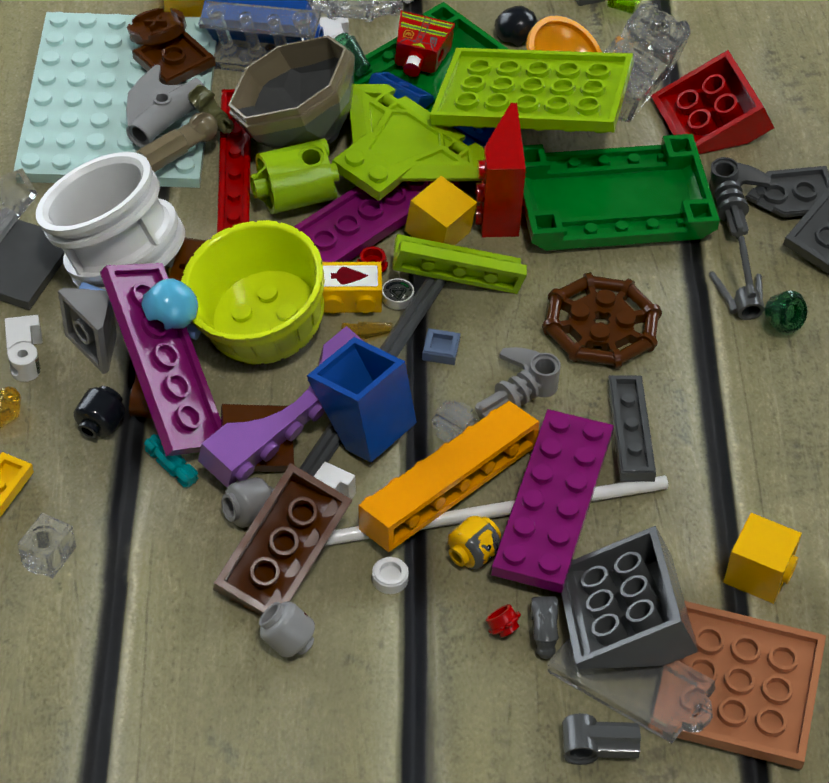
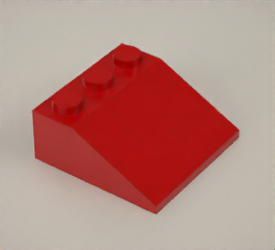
M729 50L651 95L672 134H693L699 154L748 144L774 129L763 104Z
M510 103L484 147V159L478 160V180H482V183H476L477 203L480 202V206H476L474 222L475 225H480L481 237H519L526 166L517 103Z

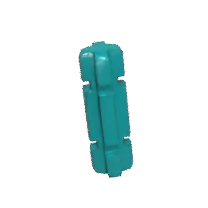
M153 434L145 440V451L151 457L156 458V461L171 476L178 477L176 480L183 487L189 488L198 481V471L190 464H186L187 461L181 455L166 456L159 435Z

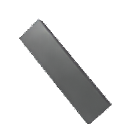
M609 375L608 392L612 423L614 425L613 431L620 481L655 482L656 468L642 376Z

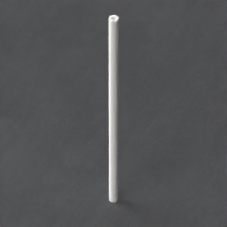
M664 475L656 477L655 482L627 481L597 486L591 502L668 489V480ZM515 500L446 511L421 530L461 524L470 516L487 517L489 519L509 516ZM359 526L333 531L325 546L370 538L359 530Z

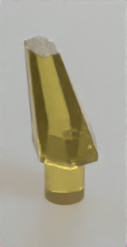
M359 321L358 324L342 323L341 330L347 326L364 341L390 333L393 323Z

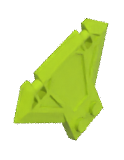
M354 84L352 104L349 111L352 145L332 160V163H336L340 175L378 201L403 181H435L440 176H443L448 181H482L478 180V160L484 159V148L476 142L470 146L463 143L466 136L453 127L431 125V112L407 96L397 99L393 96L396 89L389 84Z

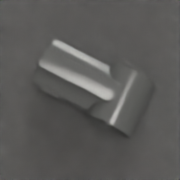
M583 713L569 715L562 721L564 758L571 764H590L596 761L598 757L639 758L641 733L638 723L597 722L593 716Z

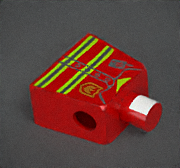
M401 10L395 63L403 66L404 73L411 77L418 76L420 71L436 72L452 47L455 23Z

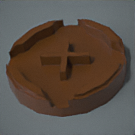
M155 8L136 15L132 19L133 24H128L127 26L131 41L140 45H156L178 37L185 31L187 26L183 12L175 8H170L171 12H164L163 8Z

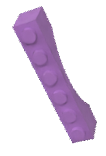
M346 326L323 345L318 366L353 337L362 339ZM310 385L294 403L280 412L248 422L226 423L201 443L198 461L228 488L230 484L236 481L246 480L260 461H269L278 452L280 445L284 441H293L302 432L304 425L308 421H317L325 411Z

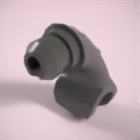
M555 596L533 597L531 619L534 620L533 638L537 644L536 652L541 658H552L556 653L555 644L559 639L557 628L558 600Z

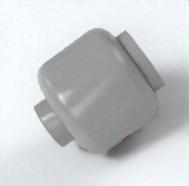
M258 477L230 484L221 500L225 517L228 521L241 528L251 526L274 489Z
M291 601L275 602L265 610L259 620L261 639L284 658L292 657L297 653L303 655L314 643V637L312 636L315 630V623L313 619Z

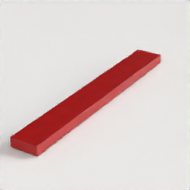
M222 89L221 109L233 121L234 129L228 134H223L220 131L217 233L228 227L232 228L234 225L250 222L249 175L251 174V136L229 114L230 107L228 104L235 89Z

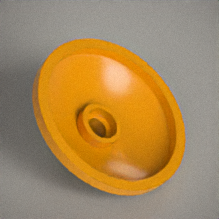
M548 16L539 20L531 28L526 42L527 50L602 52L597 41L587 29L576 21L563 16Z

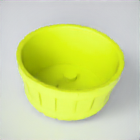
M259 220L257 222L240 223L232 228L228 227L213 235L210 240L205 241L195 251L194 256H191L184 269V276H182L181 282L192 289L198 301L197 315L192 322L198 330L211 340L220 352L236 361L247 364H268L281 361L282 358L286 359L297 353L300 348L302 349L306 346L319 328L324 312L323 289L325 283L321 255L309 236L302 231L299 232V229L282 222L278 223L277 221Z

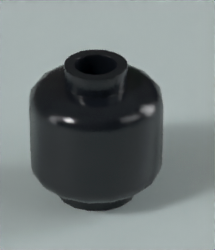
M107 386L88 389L73 412L74 419L79 425V431L89 438L110 436L125 414L121 395Z

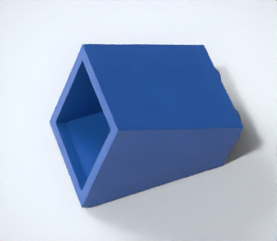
M356 337L349 340L307 375L308 382L345 449L370 463L417 423L405 361Z

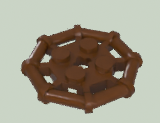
M589 272L584 273L582 278L560 289H552L548 294L549 305L546 320L542 324L543 332L545 335L551 336L569 355L568 359L573 362L581 360L612 365L614 369L621 368L622 364L645 351H653L658 344L656 334L658 320L662 315L659 305L653 304L635 286V281L629 278L624 281L593 276ZM584 290L586 291L587 295L576 301L569 299ZM629 297L641 310L634 311L625 302ZM561 310L570 314L569 320H559ZM604 319L608 321V324H604L603 322L596 323V320ZM645 323L642 334L634 330L635 324ZM568 333L577 341L576 343L567 335ZM628 343H631V345H629V346H627V347H625V348H623V349H621V350L618 349V348H620V347H622V346H624V345H626V344H628ZM593 345L601 346L602 350L593 349Z

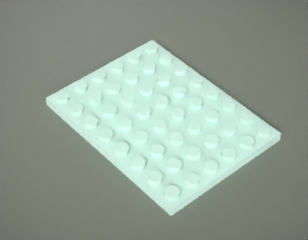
M46 12L13 171L15 182L56 183L73 169L93 159L119 152H136L142 148L130 141L126 133V128L128 127L126 112L128 92L147 73L133 59L132 50L143 45L132 42L127 30L128 24H133L132 19L136 15ZM185 17L187 25L185 31L210 52L216 60L217 42L213 40L200 20L201 17ZM215 66L180 84H185L197 78L212 92ZM195 109L183 116L154 140L169 131L177 130L186 125L194 114L200 112ZM199 142L189 148L186 154L154 172L160 182V187L200 188L206 142Z

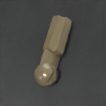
M196 113L186 125L177 130L169 131L134 153H139L146 157L152 170L156 172L186 154L189 148L199 142L211 141L218 131L217 120L209 113Z

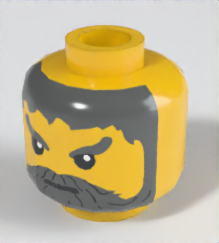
M468 517L448 535L450 558L461 567L465 566L469 569L481 568L497 554L501 543L499 528L487 517Z

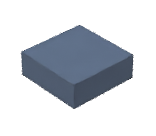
M428 328L422 360L455 365L461 333Z

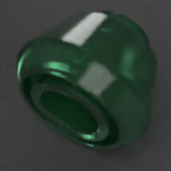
M788 290L773 295L765 306L766 320L781 334L789 335L795 333L803 326L807 318L806 301L797 291Z

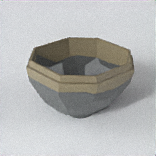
M329 35L279 45L245 68L228 104L230 107L229 114L257 143L273 149H280L323 138L327 140L329 145L338 137L351 109L355 77V57L351 51Z

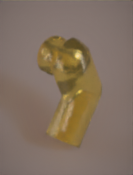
M8 386L0 389V428L15 420L20 414L21 396L14 387Z

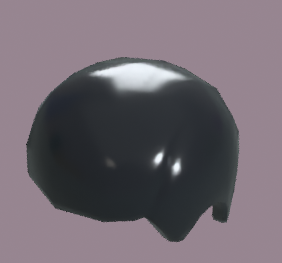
M514 6L504 10L495 20L494 26L497 37L500 40L508 43L511 42L520 47L527 40L531 28L538 20L530 9L524 6Z

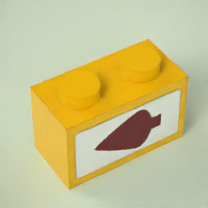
M322 262L325 279L323 313L382 312L381 262Z

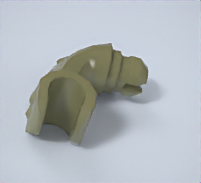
M201 84L193 88L188 94L190 103L199 112L213 115L218 123V131H221L223 134L231 133L234 129V123L229 119L228 114L216 103L214 99L215 94Z

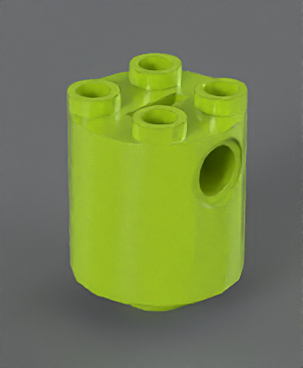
M323 138L258 153L256 155L257 173L249 175L254 198L263 201L271 214L337 199V189L334 182L339 181V172L336 163H330L328 156L330 152L327 140Z

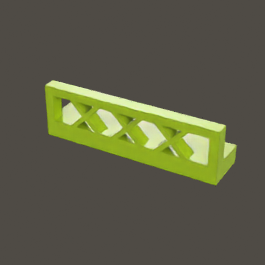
M397 234L395 238L393 270L514 294H518L527 276V265L521 264V258Z

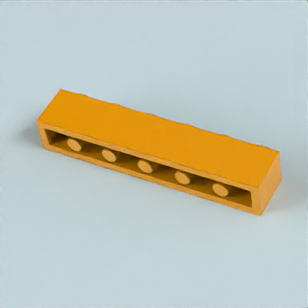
M507 401L499 408L493 409L482 420L467 427L463 433L450 442L441 445L437 451L424 460L418 461L400 477L392 479L387 486L374 495L366 497L358 505L359 530L387 552L392 551L534 448L538 437L539 421L511 401Z

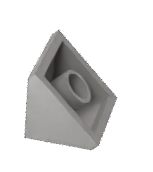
M62 288L58 290L65 336L103 374L107 373L110 369L117 337L114 310L107 291Z

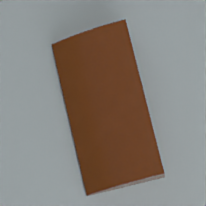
M290 463L215 580L213 590L261 616L275 602L291 601L350 506L352 499Z

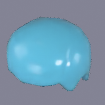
M165 279L156 283L143 295L142 308L149 321H161L164 324V329H182L196 318L198 301L192 289L176 279Z

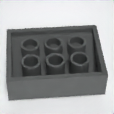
M656 526L572 561L561 595L575 663L578 669L664 666L699 652L672 555Z

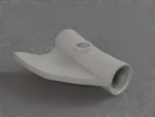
M160 65L153 66L128 92L126 108L128 127L126 128V133L130 141L138 147H144L173 123L195 110L196 108L188 100V94L197 85L201 84L204 86L199 79L194 78L180 85H165L159 81L161 74Z

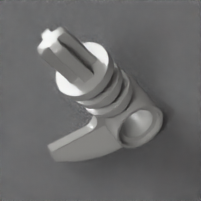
M518 347L503 348L499 358L523 368L524 371L519 372L517 376L510 377L508 382L503 380L495 385V393L477 403L475 411L482 420L490 411L499 408L507 401H511L521 408V405L528 403L529 399L554 395L558 389L561 368L560 360L550 353H539L531 349Z

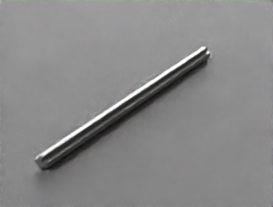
M431 277L425 279L379 349L398 357L447 280ZM331 422L300 467V469L312 476L317 473L324 462H329L341 443Z

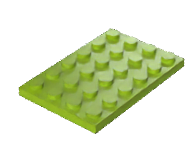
M456 48L430 113L431 125L496 128L510 103H517L521 129H533L536 131L563 130L565 132L589 131L599 134L614 133L633 67V53Z

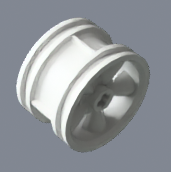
M119 152L108 154L80 165L49 188L37 206L36 220L49 242L63 249L64 267L78 289L82 282H86L106 290L100 271L106 265L163 263L165 267L178 253L184 242L185 228L172 204L158 198L160 182L147 158L139 153Z

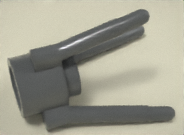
M739 236V249L746 286L739 288L733 299L715 272L711 271L709 276L727 302L730 313H738L741 319L751 320L759 317L765 311L761 274H756L754 288L744 236Z

